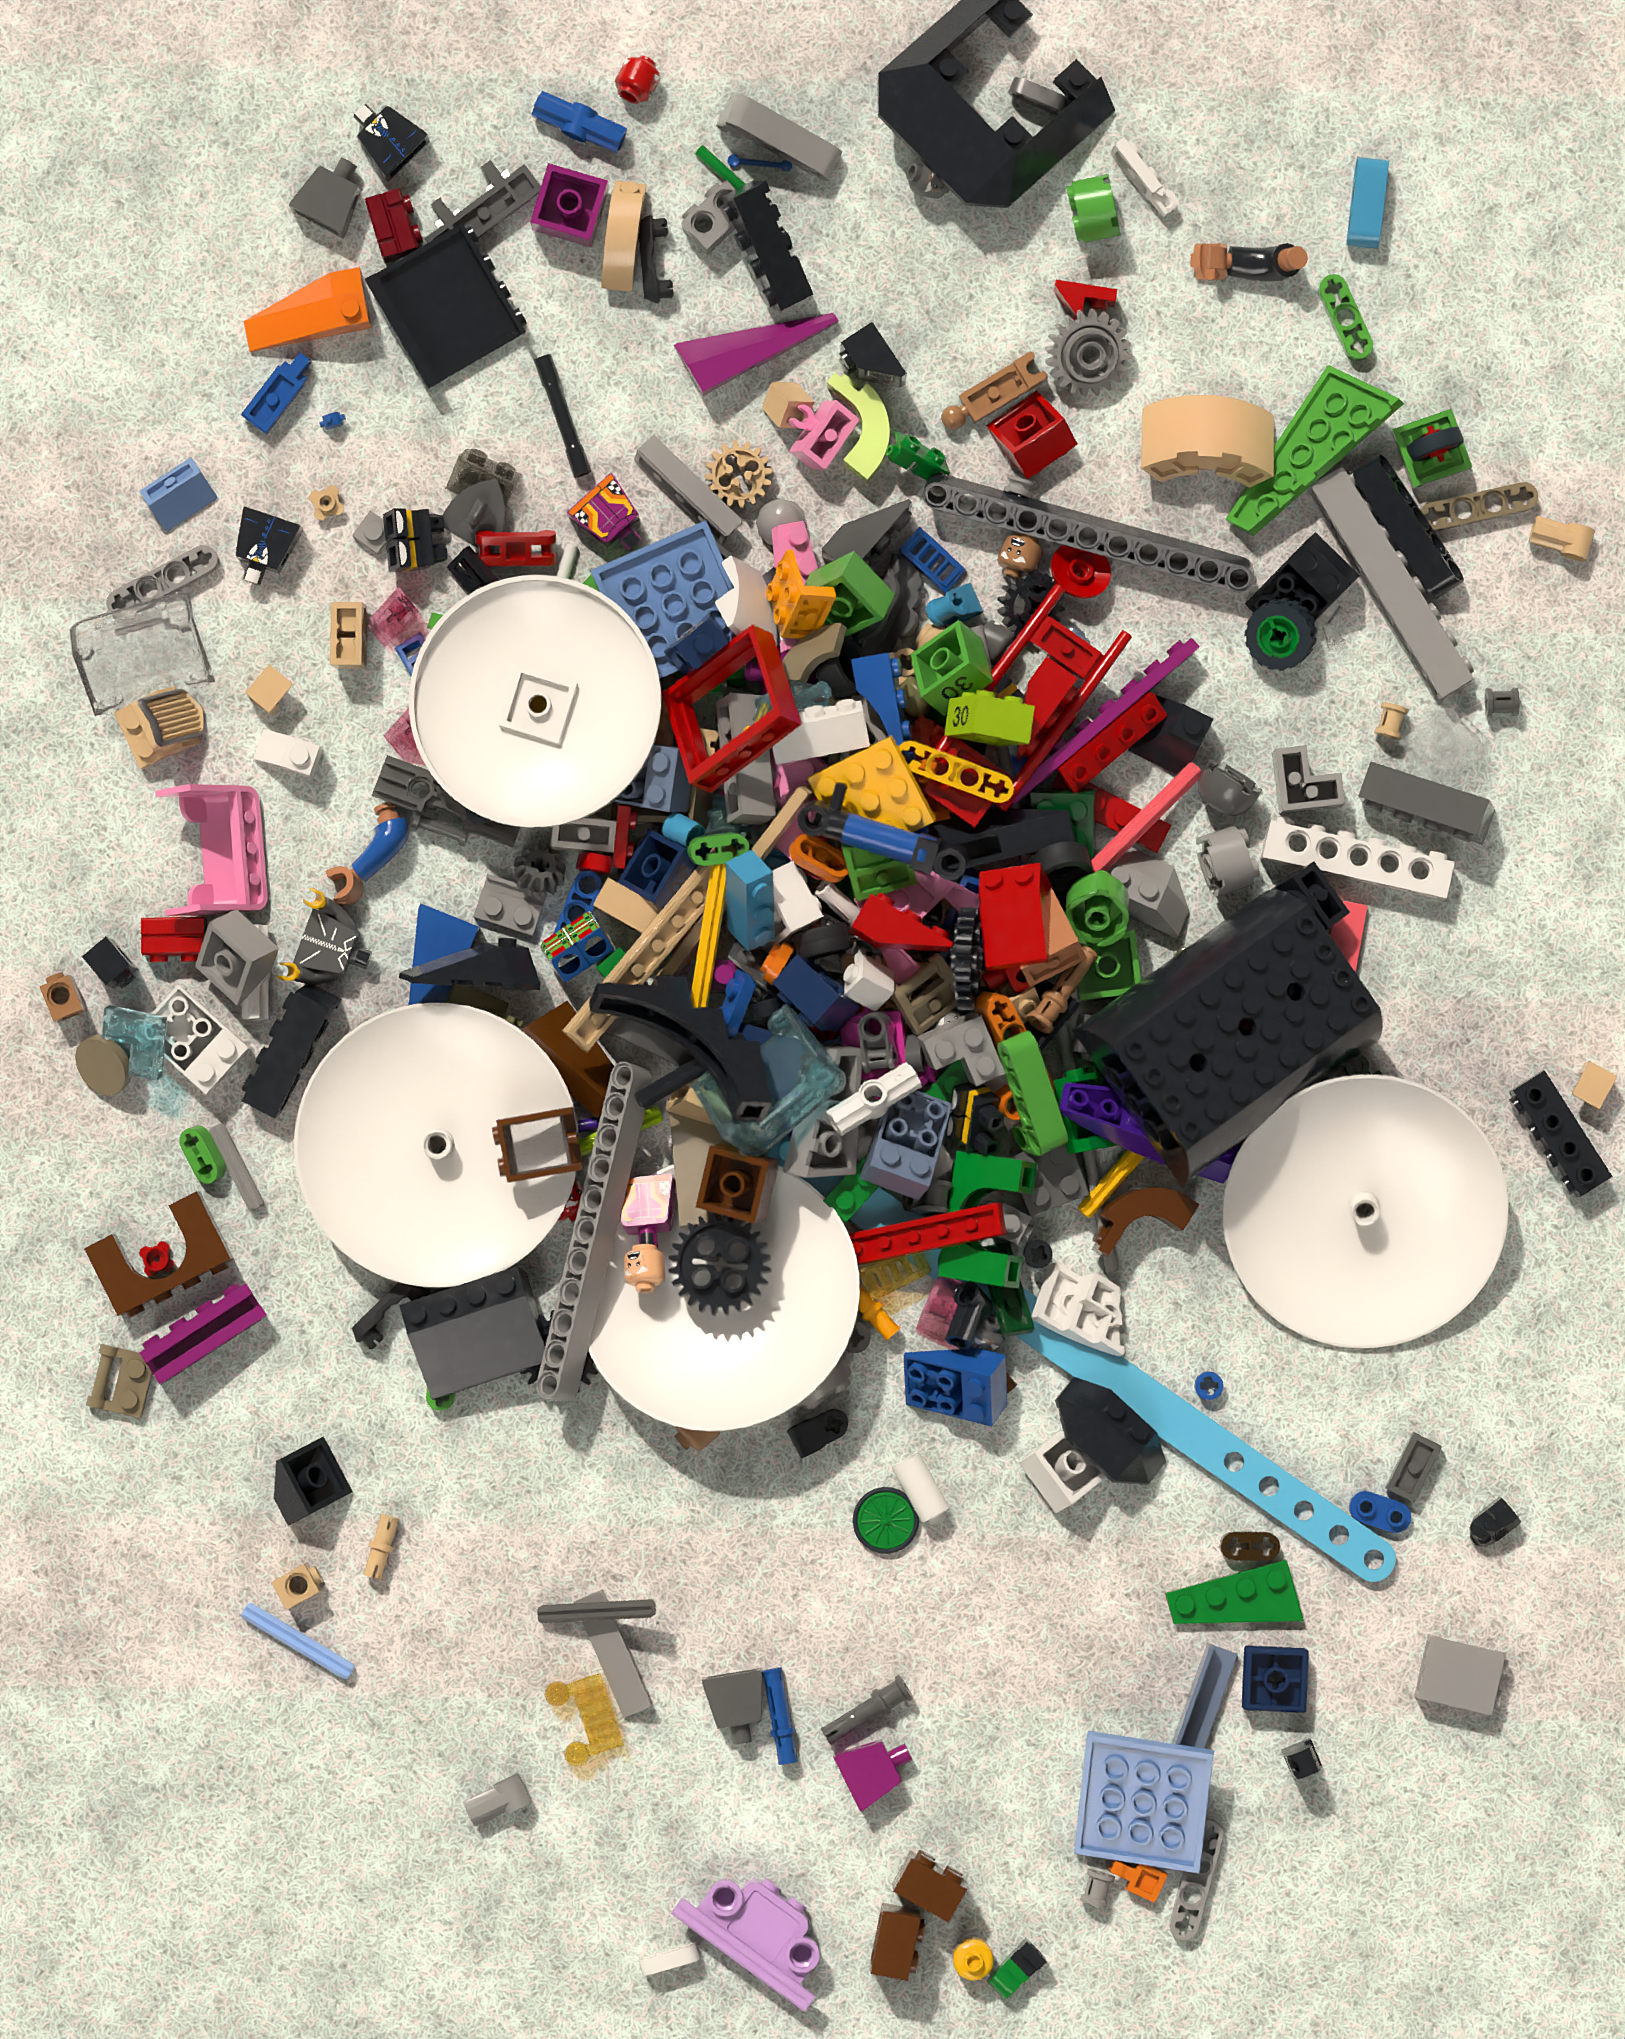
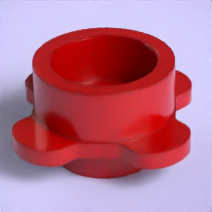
M161 1241L157 1246H144L140 1249L139 1255L143 1258L146 1275L155 1276L159 1271L165 1270L169 1272L174 1268L175 1263L170 1259L168 1252L170 1246L167 1242ZM155 1256L160 1257V1260L158 1262L154 1260Z

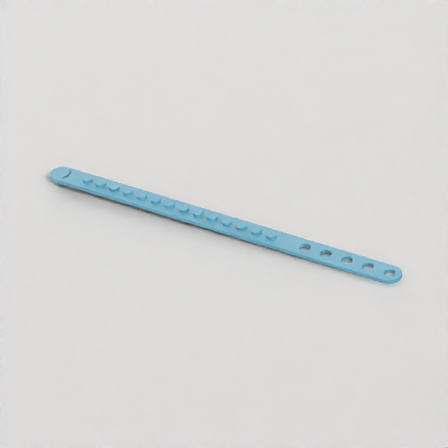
M778 1131L768 1143L767 1156L780 1159L778 1166L784 1168L791 1137ZM847 1175L799 1177L811 1184L826 1198ZM879 1187L849 1220L863 1230H869L923 1217L917 1213L904 1211L899 1200ZM942 1248L902 1256L953 1293L960 1284L968 1282L966 1280L938 1276L939 1268L937 1261ZM975 1282L992 1301L988 1285ZM1023 1288L1032 1316L1038 1298ZM993 1306L992 1312L990 1314L996 1316ZM1034 1320L1032 1321L1035 1329L1032 1333L1016 1335L1020 1340L1073 1377L1111 1389L1157 1431L1159 1437L1364 1580L1370 1582L1381 1581L1387 1578L1394 1569L1396 1554L1393 1547L1387 1541L1122 1356L1105 1353L1078 1343L1044 1327ZM1230 1452L1240 1453L1244 1460L1242 1468L1236 1472L1229 1471L1224 1465L1225 1456ZM1266 1476H1272L1278 1482V1490L1272 1496L1263 1495L1259 1489L1260 1481ZM1300 1501H1308L1313 1506V1514L1308 1520H1299L1294 1514V1507ZM1342 1525L1347 1529L1348 1539L1344 1544L1335 1545L1330 1541L1329 1532L1333 1526ZM1372 1549L1380 1551L1383 1555V1563L1377 1569H1369L1364 1563L1365 1554Z

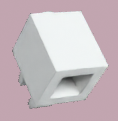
M862 948L854 956L855 964H850L844 972V995L876 1011L894 994V971L881 964L880 956L875 955L872 959L867 957L866 949Z

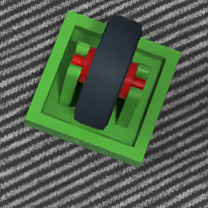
M1452 408L1392 429V434L1412 489L1473 467Z

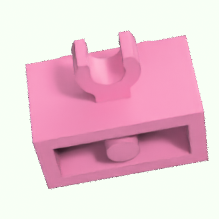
M837 400L823 401L815 414L809 406L799 405L797 408L804 413V420L799 422L796 418H790L788 421L792 427L804 429L789 452L812 470H826L860 420Z

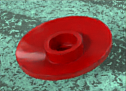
M1062 545L1052 557L1050 567L1054 581L1062 586L1067 594L1082 599L1093 598L1104 592L1109 585L1111 568L1107 558L1103 555Z

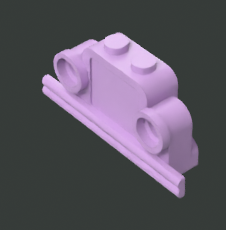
M765 1878L764 1881L750 1879L741 1889L731 1879L718 1880L713 1884L697 1908L684 1898H681L671 1912L673 1916L805 2012L815 1998V1995L800 1984L809 1971L817 1966L820 1952L816 1942L811 1937L805 1935L808 1930V1917L804 1912L807 1908L804 1904L794 1897H791L789 1900L779 1894L781 1888L768 1878Z

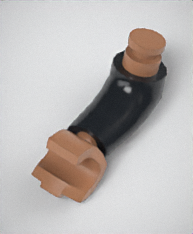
M1203 243L1194 245V253L1191 254L1190 267L1194 268L1197 280H1223L1228 272L1229 276L1248 280L1282 281L1296 275L1306 265L1308 257L1302 247L1289 243L1263 248L1230 246L1228 253L1227 245L1224 243Z

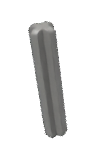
M221 1123L212 1127L209 1133L248 1210L254 1211L264 1205V1200L226 1126Z

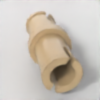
M380 1514L374 1540H370L368 1546L371 1547V1551L363 1575L373 1576V1578L379 1580L383 1579L389 1553H393L394 1550L392 1542L400 1519Z

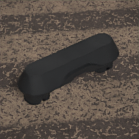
M648 215L641 219L639 231L644 299L659 304L660 299L672 298L674 296L673 289H671L673 288V282L670 279L658 280L656 267L652 262L654 254L653 241H655V237H666L668 235V228H666L668 225L665 218L653 219V216Z
M398 1282L352 1327L355 1341L359 1343L362 1341L369 1349H374L377 1346L374 1340L378 1343L383 1340V1335L376 1329V1326L384 1318L385 1312L392 1305L398 1304L403 1298L408 1297L410 1301L419 1299L420 1295L422 1297L428 1296L429 1291L422 1286Z

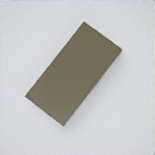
M669 1112L680 1229H688V1223L697 1228L700 1226V1216L708 1223L710 1222L711 1213H714L696 1208L709 1146L722 1143L736 1147L734 1131ZM714 1213L718 1221H721L723 1215ZM729 1217L730 1222H733L735 1218Z

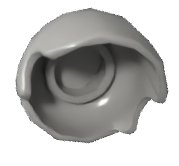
M776 499L768 502L760 509L756 525L759 535L768 544L773 545L772 529L774 527L804 521L806 526L807 521L804 511L795 502Z

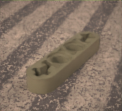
M1520 482L1425 504L1421 511L1424 516L1429 513V509H1433L1434 514H1439L1445 511L1444 505H1448V516L1452 522L1447 523V516L1439 518L1436 521V525H1432L1431 521L1428 520L1436 532L1531 510L1537 503L1538 492L1532 484ZM1520 489H1523L1525 494H1531L1527 505H1523V502L1518 500L1511 502L1510 505L1513 509H1507L1508 499L1504 492H1509V498L1516 497L1520 493ZM1491 495L1497 496L1501 501V509L1497 512L1488 511L1484 505L1486 497ZM1464 502L1470 506L1471 515L1469 518L1460 519L1455 515L1454 507L1457 503Z

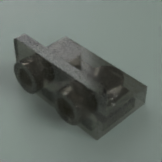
M465 449L458 456L445 489L458 495L464 489L478 482L498 478L504 495L506 510L514 488L522 475L516 472L512 465L490 460L487 458L486 453L478 449Z

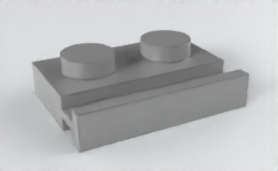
M487 874L473 917L534 936L547 893H545V897L542 899L537 892L528 897L527 888L518 890L517 883Z

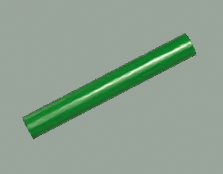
M704 145L697 149L695 155L721 179L727 180L735 189L745 185L736 174Z

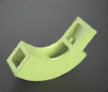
M834 373L827 381V388L854 409L862 425L860 439L844 458L843 465L868 484L880 469L886 456L885 452L888 448L890 435L888 414L883 401L868 383L858 392L856 390L858 385L845 374L840 377Z

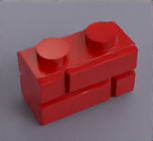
M141 918L142 956L149 957L150 963H166L170 956H181V962H196L207 931V918Z

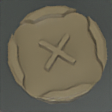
M96 1034L83 1040L77 1047L75 1054L77 1069L87 1085L99 1094L108 1096L118 1094L130 1083L131 1077L129 1078L128 1072L131 1070L130 1061L125 1051L117 1042L111 1038L106 1040L101 1038L103 1035Z

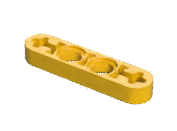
M904 741L898 746L900 751L908 750L910 746L915 747V754L924 757V751L931 752L926 760L925 770L918 768L922 764L921 762L911 760L908 766L914 773L997 803L1006 802L1013 794L1014 787L1012 781L1002 773L916 741ZM937 757H943L949 763V769L943 775H936L931 771V762ZM967 768H973L978 772L979 779L973 786H966L960 780L962 771ZM984 773L991 775L988 778L989 782L997 784L1000 779L1004 780V786L1008 788V792L1001 793L999 797L994 796V790L985 786V792L978 791L983 784Z

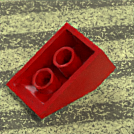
M1041 862L980 872L979 907L987 971L1049 962L1051 882Z

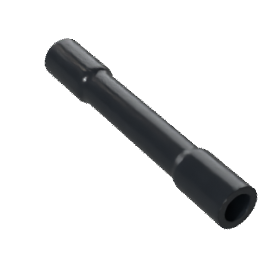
M548 354L538 357L534 360L554 413L574 478L582 477L592 471L565 401L552 355Z

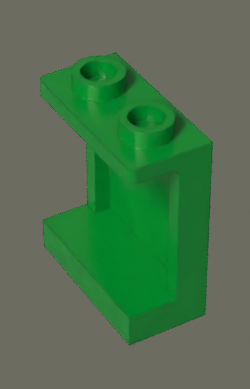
M1097 1066L1086 1068L1087 1074H1084L1083 1068L1065 1071L1066 1078L1053 1080L1058 1107L1060 1106L1065 1082L1107 1087L1106 1078ZM1061 1114L1068 1135V1142L1066 1143L1068 1155L1118 1146Z

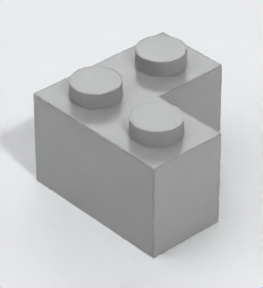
M1307 745L1277 748L1272 752L1279 814L1340 808L1345 804L1342 773L1310 776Z
M974 1011L917 1036L928 1066L934 1070L960 1059L969 1082L975 1086L1005 1074L982 1016Z

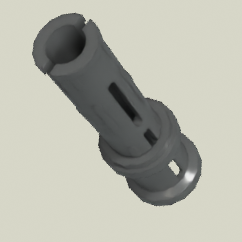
M897 1675L895 1681L881 1690H873L870 1694V1699L828 1725L821 1727L824 1736L837 1730L827 1737L829 1744L833 1745L836 1741L879 1714L883 1716L889 1715L891 1709L901 1702L913 1700V1695L902 1677Z

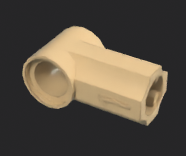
M1536 516L1528 543L1559 551L1560 555L1566 558L1587 561L1595 530L1577 523H1568L1567 525Z

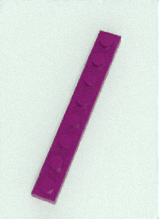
M1190 638L1186 643H1183L1181 640L1176 642L1166 651L1169 655L1162 663L1158 659L1155 660L1143 671L1147 676L1139 682L1135 679L1131 680L1120 690L1123 694L1121 698L1116 702L1110 698L1097 710L1100 715L1091 722L1089 718L1085 719L1074 729L1077 733L1076 736L1070 741H1067L1064 737L1053 746L1051 751L1054 754L1046 761H1042L1009 808L1015 806L1054 773L1062 763L1191 657L1200 647L1195 640Z

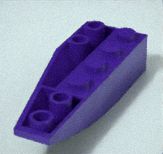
M1065 1082L1059 1106L1061 1114L1112 1143L1166 1165L1112 1087ZM1241 1143L1200 1172L1198 1176L1223 1184L1228 1179L1230 1169Z

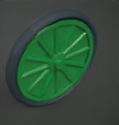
M880 1487L867 1492L860 1498L853 1512L852 1523L858 1540L865 1547L877 1553L890 1554L904 1549L912 1542L919 1527V1517L904 1492L892 1487Z

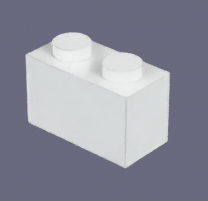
M582 818L564 825L553 826L551 847L554 850L613 855L617 821Z

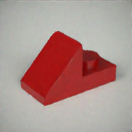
M1058 279L1055 281L1054 293L1074 321L1077 320V310L1083 311L1084 303H1090L1089 307L1092 309L1105 311L1108 310V307H1114L1118 289Z

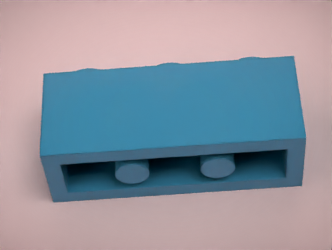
M753 850L725 862L728 930L748 952L775 939L773 872Z

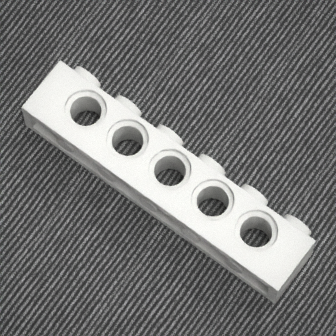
M1277 817L1276 821L1271 820L1267 825L1260 860L1300 869L1314 861L1323 874L1442 901L1447 899L1455 863L1454 861L1447 860V854L1430 851L1429 856L1418 854L1416 847L1399 844L1398 849L1387 847V841L1369 837L1368 842L1356 840V834L1346 831H1338L1337 835L1325 833V827L1315 824H1307V828L1294 826L1295 820ZM1291 836H1299L1304 840L1305 847L1303 851L1295 852L1290 849L1288 842ZM1327 842L1333 845L1335 855L1332 859H1325L1320 855L1319 847L1321 843ZM1358 849L1365 854L1366 860L1364 865L1356 866L1351 862L1350 853L1352 850ZM1389 856L1395 860L1396 869L1394 872L1387 873L1381 868L1380 862L1382 857ZM1414 863H1420L1425 866L1427 874L1424 879L1419 880L1413 877L1411 867Z

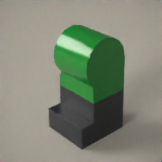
M1025 1937L988 1977L987 1982L1005 2000L1037 1970L1039 1971L1047 1963V1959Z

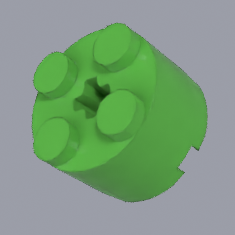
M1109 174L1073 181L1071 186H1066L1071 211L1077 210L1078 216L1072 217L1077 241L1083 240L1084 243L1121 236Z
M1099 870L1082 876L1067 890L1066 917L1080 943L1087 945V942L1096 943L1097 946H1107L1122 938L1127 930L1129 922L1128 891L1121 881L1111 876L1107 871Z

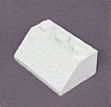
M845 699L837 702L834 706L823 708V706L815 705L806 708L804 712H799L802 725L775 744L773 752L776 765L870 747L861 700Z

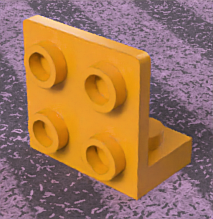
M786 549L782 560L777 563L776 573L772 582L767 586L766 596L767 600L771 602L774 612L773 620L778 625L781 638L802 639L810 632L823 626L836 599L834 587L804 586L794 551Z

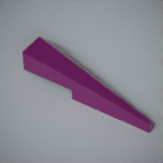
M834 313L679 342L673 346L704 396L754 367L758 368L823 332L837 324L839 320Z

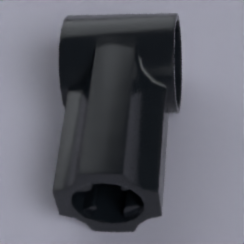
M972 1281L960 1284L954 1292L953 1299L957 1307L945 1340L950 1345L956 1346L959 1349H970L981 1321L986 1319L993 1309V1303L990 1298Z

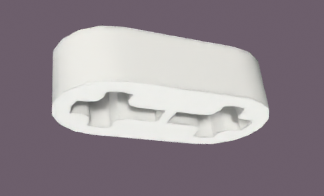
M689 1943L644 1956L639 1959V1964L643 1976L651 1975L695 1962L700 1959L697 1944Z

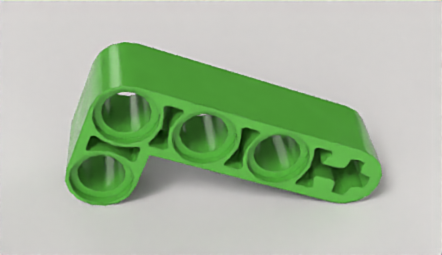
M1024 1031L998 1043V1054L1021 1123L1013 1126V1135L1018 1146L1025 1152L1041 1156L1068 1142L1066 1128L1034 1036L1031 1032Z

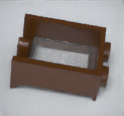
M573 1106L496 1120L497 1126L492 1127L495 1146L501 1145L502 1158H497L500 1177L506 1176L507 1183L584 1169Z

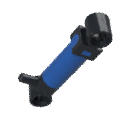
M841 782L835 784L830 804L822 800L810 801L802 808L798 815V826L808 836L819 835L909 864V868L931 874L935 868L937 874L946 880L959 878L969 865L970 857L968 851L959 844L952 843L941 848L943 842L941 838L925 833L918 835L841 810L848 786ZM809 811L819 812L822 815L823 823L821 825L812 824L808 819ZM949 854L956 856L959 859L960 867L956 869L947 867L944 862V856Z

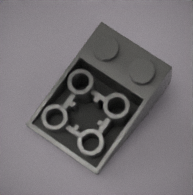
M907 499L843 524L822 547V558L826 562L831 563L855 551L870 567V558L875 552L880 556L891 543V534L896 529L901 532L912 519L910 517L912 515V501Z

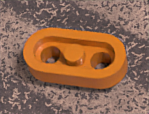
M807 834L798 836L789 847L790 856L800 867L833 883L841 881L848 874L843 852Z
M786 940L781 945L775 942L760 968V971L764 973L762 977L764 981L773 985L772 982L781 973L794 950V945Z

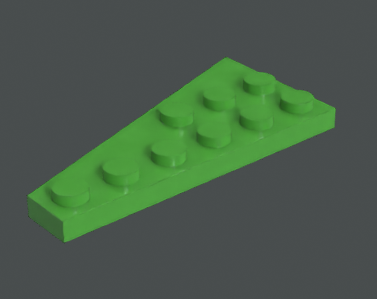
M1328 365L1274 445V476L1250 488L1246 487L1226 517V521L1252 536L1256 535L1404 403L1400 398Z

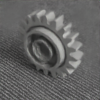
M1090 309L1086 318L1081 310H1077V320L1075 321L1069 315H1066L1067 326L1064 327L1056 323L1055 326L1060 332L1059 335L1049 334L1048 336L1055 343L1054 346L1045 347V350L1053 355L1045 360L1048 366L1054 367L1050 371V375L1053 378L1060 377L1057 383L1062 388L1068 384V391L1071 394H1074L1079 388L1080 394L1086 397L1089 388H1091L1093 393L1098 396L1101 385L1110 391L1111 385L1109 381L1111 379L1119 383L1121 382L1117 372L1119 370L1128 371V368L1122 361L1132 359L1128 352L1123 351L1131 346L1130 341L1122 339L1126 336L1127 331L1124 328L1117 329L1120 322L1115 318L1109 321V315L1104 311L1098 318L1097 312L1094 309ZM1093 346L1095 348L1093 356L1089 359H1082L1083 351L1087 347Z

